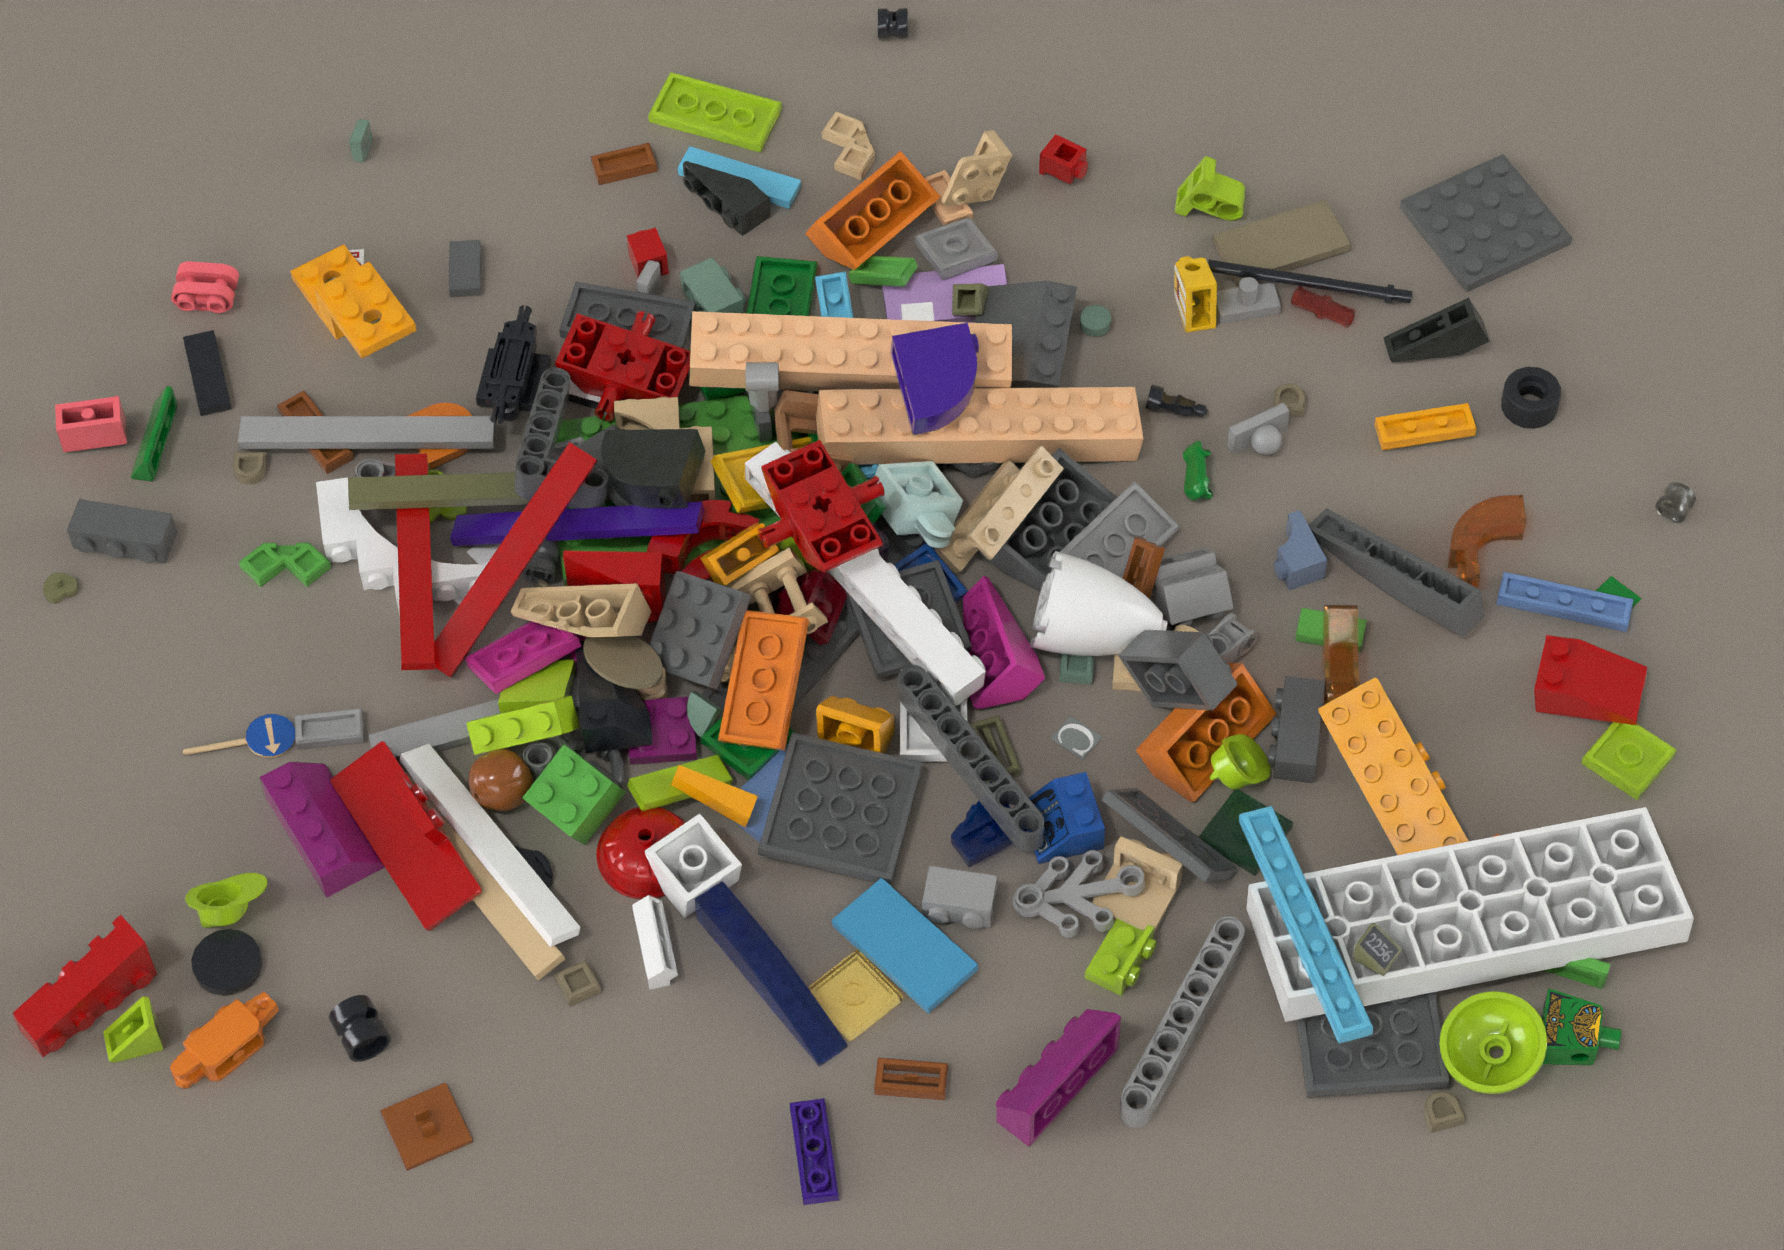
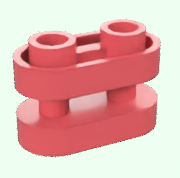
M183 262L177 269V283L173 287L171 300L179 309L184 311L199 310L214 313L229 311L233 306L235 297L233 290L237 288L239 273L234 267L227 264Z

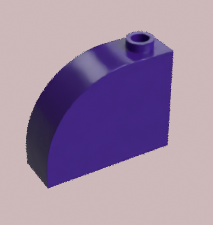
M968 323L892 336L890 353L913 435L935 431L950 424L965 410L970 402L977 372L976 353L979 352V345L976 334L970 333Z

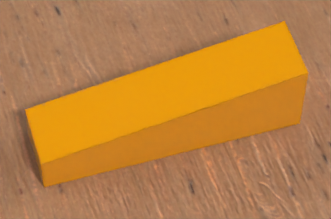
M678 765L671 786L743 827H746L758 797L681 765Z

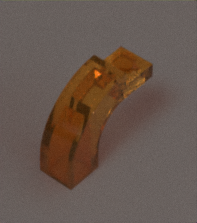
M1503 495L1483 500L1472 506L1460 517L1452 533L1447 559V568H1456L1457 578L1478 588L1480 581L1478 551L1486 544L1494 541L1523 539L1526 525L1523 495Z

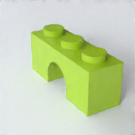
M572 695L517 710L512 709L483 716L466 722L474 755L562 735L580 728Z

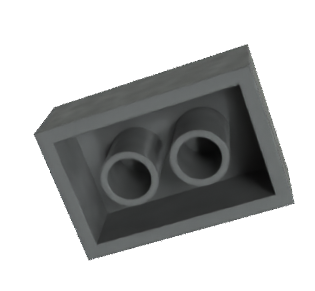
M1144 630L1118 655L1152 707L1214 710L1238 685L1231 674L1230 666L1221 659L1214 648L1213 640L1204 632Z

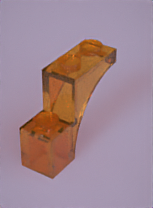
M1324 605L1321 664L1325 680L1324 705L1360 686L1357 605Z

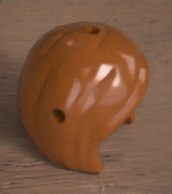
M505 748L495 749L480 756L471 766L468 777V785L472 797L482 808L498 812L508 811L525 802L523 796L535 782L529 767L523 759L515 752Z

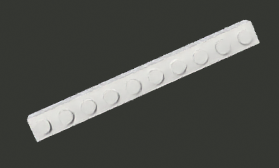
M775 442L745 462V480L778 515L761 466L791 452L787 449L783 450ZM878 549L829 570V573L913 665L921 666L927 671L955 707L984 686L985 667L981 660L975 655L971 656L964 649L960 637L955 632L950 633L943 626L939 614L932 608L928 609L922 603L918 591L913 586H907L902 581L897 568L890 562L886 563L879 555Z

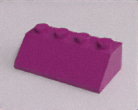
M288 762L260 776V781L267 801L325 897L327 898L385 868L332 786L330 780L333 776L327 766L323 763Z
M1086 1009L1079 1018L1077 1016L1071 1018L1063 1030L1064 1034L1057 1042L1054 1040L1050 1041L1042 1051L1041 1059L1034 1066L1030 1064L1023 1070L1018 1079L1019 1083L1012 1090L1006 1089L1000 1095L996 1102V1122L1030 1147L1119 1049L1121 1016L1113 1012Z

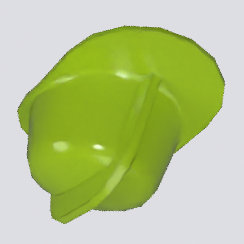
M1244 734L1224 738L1222 745L1211 756L1214 772L1210 775V780L1220 779L1231 790H1238L1250 784H1257L1270 777L1271 768L1268 765V758L1265 752L1252 738Z
M259 873L235 875L190 889L185 896V902L189 907L197 910L200 923L204 928L231 925L243 917L247 911L248 902L256 899L265 891L268 886V880Z

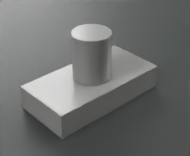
M1245 277L1240 280L1239 288L1217 291L1216 313L1220 324L1275 315L1281 312V304L1274 282L1258 284L1254 278Z

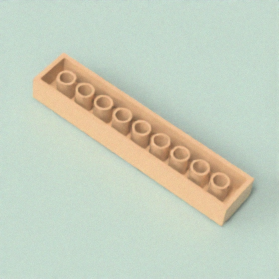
M692 311L689 386L746 388V362H778L780 390L900 389L890 353L892 336L966 322ZM968 323L970 333L976 334L979 345V352L976 353L977 372L974 388H1011L1012 324Z
M1135 387L974 388L967 407L954 421L935 431L917 435L912 434L900 389L819 390L817 399L816 425L818 440H821L828 454L852 457V464L856 465L933 461L935 464L1004 463L1009 460L1013 463L1027 462L1040 446H1043L1049 454L1060 448L1075 462L1137 461L1144 439Z

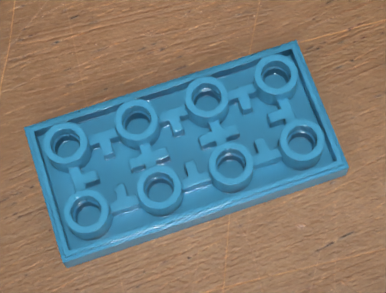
M882 878L832 919V926L928 1014L978 971V964Z

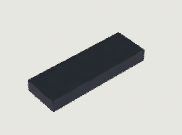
M214 330L184 336V345L200 415L204 416L232 409Z

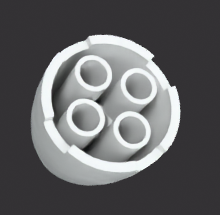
M1054 552L1049 564L1052 570L1051 573L1047 574L1045 582L1042 584L1034 615L1032 629L1038 632L1035 639H1031V648L1077 656L1120 654L1144 630L1166 631L1167 621L1162 620L1163 613L1136 587L1096 564L1065 553Z

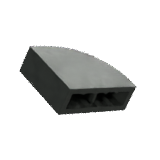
M698 429L606 430L601 445V457L611 484L622 499L631 504L646 508L670 509L688 507L706 453Z

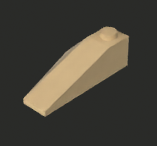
M638 584L521 588L510 612L514 617L586 637H617L642 635L651 614V609Z

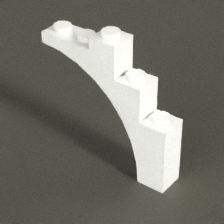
M348 477L316 482L322 540L326 558L330 563H344L352 559H358L363 590H380L388 586H394L399 610L398 547L377 533L362 516L360 510H349ZM431 560L433 601H450L456 597L466 596L487 563L462 565L440 563Z

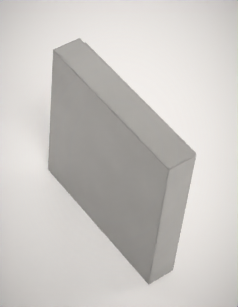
M970 217L915 236V245L942 280L998 261V252Z

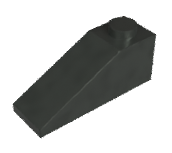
M1469 297L1383 337L1391 362L1462 355L1490 342L1484 322Z

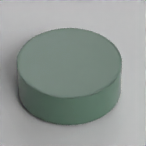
M1091 305L1083 309L1080 314V328L1085 334L1096 337L1102 336L1109 331L1111 327V314L1105 307Z

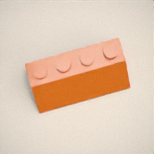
M899 151L815 221L805 234L825 257L855 270L941 196L908 158Z
M1227 663L1238 685L1214 710L1175 708L1136 749V752L1154 777L1190 802H1195L1215 781H1211L1209 778L1214 772L1211 756L1222 745V740L1237 734H1244L1254 739L1273 717L1277 715L1243 663Z

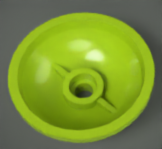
M1483 992L1463 1000L1449 1013L1440 1033V1053L1448 1072L1461 1085L1479 1093L1501 1094L1523 1086L1539 1071L1546 1056L1547 1034L1540 1015L1522 998L1506 992ZM1496 1049L1502 1050L1503 1055L1500 1058L1495 1059L1491 1057L1492 1051Z

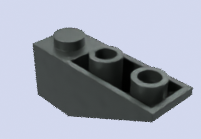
M689 161L683 163V183L691 193L695 192L701 197L709 210H715L729 228H734L742 236L771 217L769 197L749 179Z

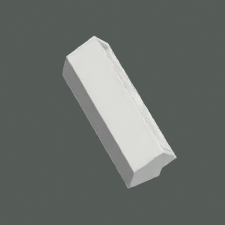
M648 895L634 903L632 907L650 990L670 986V980L677 977L678 973L663 903L661 900Z

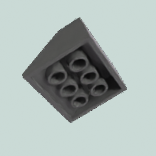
M1047 280L989 286V294L983 315H975L974 323L1012 324L1011 388H1059L1076 296V286Z
M1060 448L1050 455L1064 469L993 559L989 560L980 550L977 551L1001 572L1038 591H1041L1047 574L1051 573L1052 569L1047 564L1050 562L1054 552H1060L1117 498V496Z

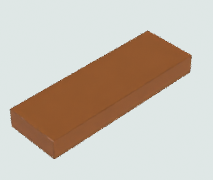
M305 391L277 405L281 416H324ZM308 449L326 474L354 460L350 449Z

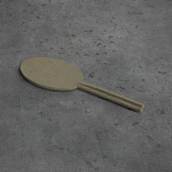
M539 579L538 583L534 585V587H552L543 579ZM636 636L586 637L583 646L585 659L590 667L604 679L622 687L644 689L656 685L662 678L663 665L659 655Z

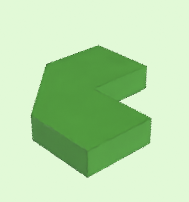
M263 543L239 561L240 568L260 587L285 568L308 587L332 568L330 561L310 543H296V545Z

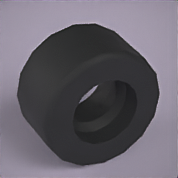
M1524 367L1517 369L1508 376L1504 383L1501 398L1502 411L1507 419L1520 427L1535 429L1546 426L1554 419L1558 412L1561 386L1554 375L1542 368ZM1530 394L1539 397L1541 400L1530 401L1521 395Z

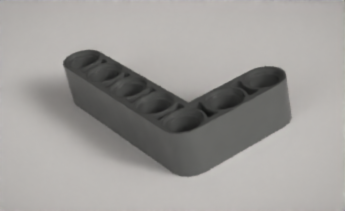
M549 368L543 372L517 456L514 491L517 495L526 499L533 497L557 461L552 459L568 405L570 375L561 368ZM594 467L568 507H604L607 502L608 474L603 469Z

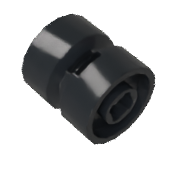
M356 995L343 1000L333 1008L329 1015V1020L337 1035L343 1036L341 1039L343 1047L350 1060L354 1062H362L376 1057L391 1042L390 1034L382 1020L378 1019V1012L370 997L366 995Z

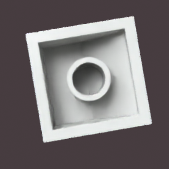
M698 814L645 850V855L664 894L684 918L739 881L742 864L701 814Z

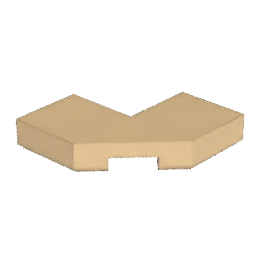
M835 111L822 131V139L845 147L835 161L834 169L862 180L875 161V151L869 142L863 122Z

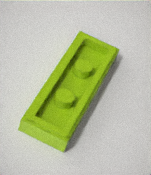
M718 754L681 764V766L729 785L732 784L733 779ZM678 765L629 778L627 787L641 811L692 798L671 786Z

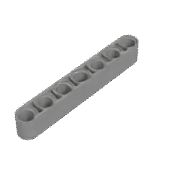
M1231 916L1222 917L1214 924L1123 1089L1120 1101V1118L1127 1126L1140 1128L1150 1121L1238 960L1243 948L1245 929L1242 922L1237 918ZM1231 936L1234 938V940L1227 941L1222 939L1221 937ZM1215 963L1220 967L1210 968L1206 964ZM1199 990L1205 993V995L1196 996L1191 992ZM1185 1018L1190 1022L1187 1024L1178 1023L1176 1019ZM1163 1046H1170L1175 1050L1172 1052H1165L1160 1048ZM1148 1074L1157 1075L1159 1079L1148 1080L1144 1076ZM1137 1102L1141 1103L1144 1107L1133 1109L1129 1104Z

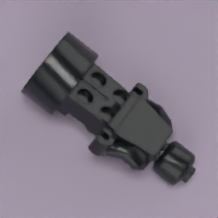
M1151 385L1145 409L1158 412V409L1162 408L1174 411L1173 414L1175 415L1181 414L1183 416H1192L1194 413L1195 416L1202 418L1204 415H1207L1208 410L1205 405H1195V401L1187 399L1182 395L1177 397L1166 395V392H1163L1164 387Z

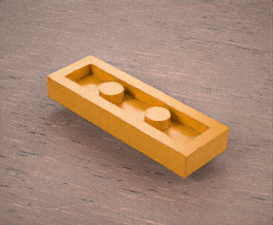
M1468 403L1375 417L1374 422L1382 450L1475 436L1476 425Z

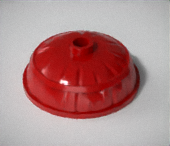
M636 807L618 815L604 830L597 845V865L604 881L616 892L633 899L641 900L648 895L656 899L665 897L666 895L645 855V850L686 822L676 814L661 807L641 811L640 807ZM643 836L651 837L649 840L646 841L639 839Z

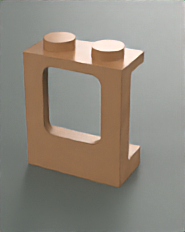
M784 390L774 407L777 441L783 450L787 449L790 452L798 450L793 448L791 432L817 434L816 412L818 394ZM829 454L840 473L844 471L849 463H852V457Z

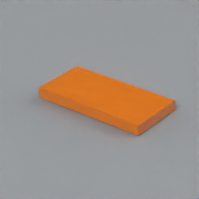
M746 610L739 629L718 738L720 742L785 751L809 620L806 617Z

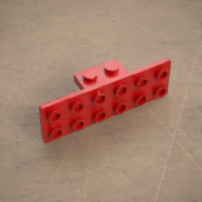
M384 741L379 742L331 778L332 786L427 931L434 929L482 892L481 886L442 829V826L445 825L443 819L434 808L429 809L425 803L428 800L427 795L417 783H412Z

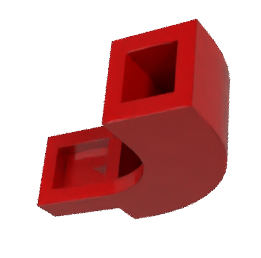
M700 501L705 510L699 533L652 536L646 551L662 552L664 572L675 575L676 570L682 571L687 556L696 546L711 540L728 541L753 524L760 523V519L748 514L733 513L731 501Z

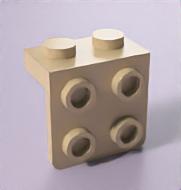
M994 130L984 131L973 156L963 157L958 161L941 200L946 207L985 202L993 199L1012 157V153Z
M1120 836L1114 849V863L1105 880L1117 878L1119 870L1124 866L1135 865L1141 868L1144 873L1145 888L1137 896H1127L1122 892L1096 896L1092 903L1099 908H1108L1113 914L1114 921L1118 918L1143 931L1149 924L1155 927V933L1181 885L1183 864L1168 853L1161 854L1147 848L1145 844L1138 840H1129ZM1130 882V883H1128L1127 885H1128V886H1132V885H1135V884H1137V883H1136V882Z

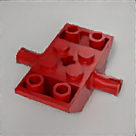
M645 311L638 312L631 330L578 313L576 314L555 361V366L567 371L570 375V380L583 393L601 397L594 411L596 417L601 420L605 411L607 413L605 421L613 420L615 416L614 401L679 397L690 371L691 351L648 337L656 321L650 313L647 314L644 321Z
M821 440L761 466L775 509L781 520L758 529L761 542L765 541L763 546L766 549L792 537L807 563L825 573L883 546L881 538L860 506L885 495L884 487L879 482L877 476L854 487L848 486Z

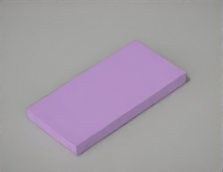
M1004 264L981 266L944 280L941 279L936 271L913 273L905 287L882 285L886 319L901 320V304L932 302L934 321L974 323L975 315H952L953 284L983 283L987 286L1007 284Z

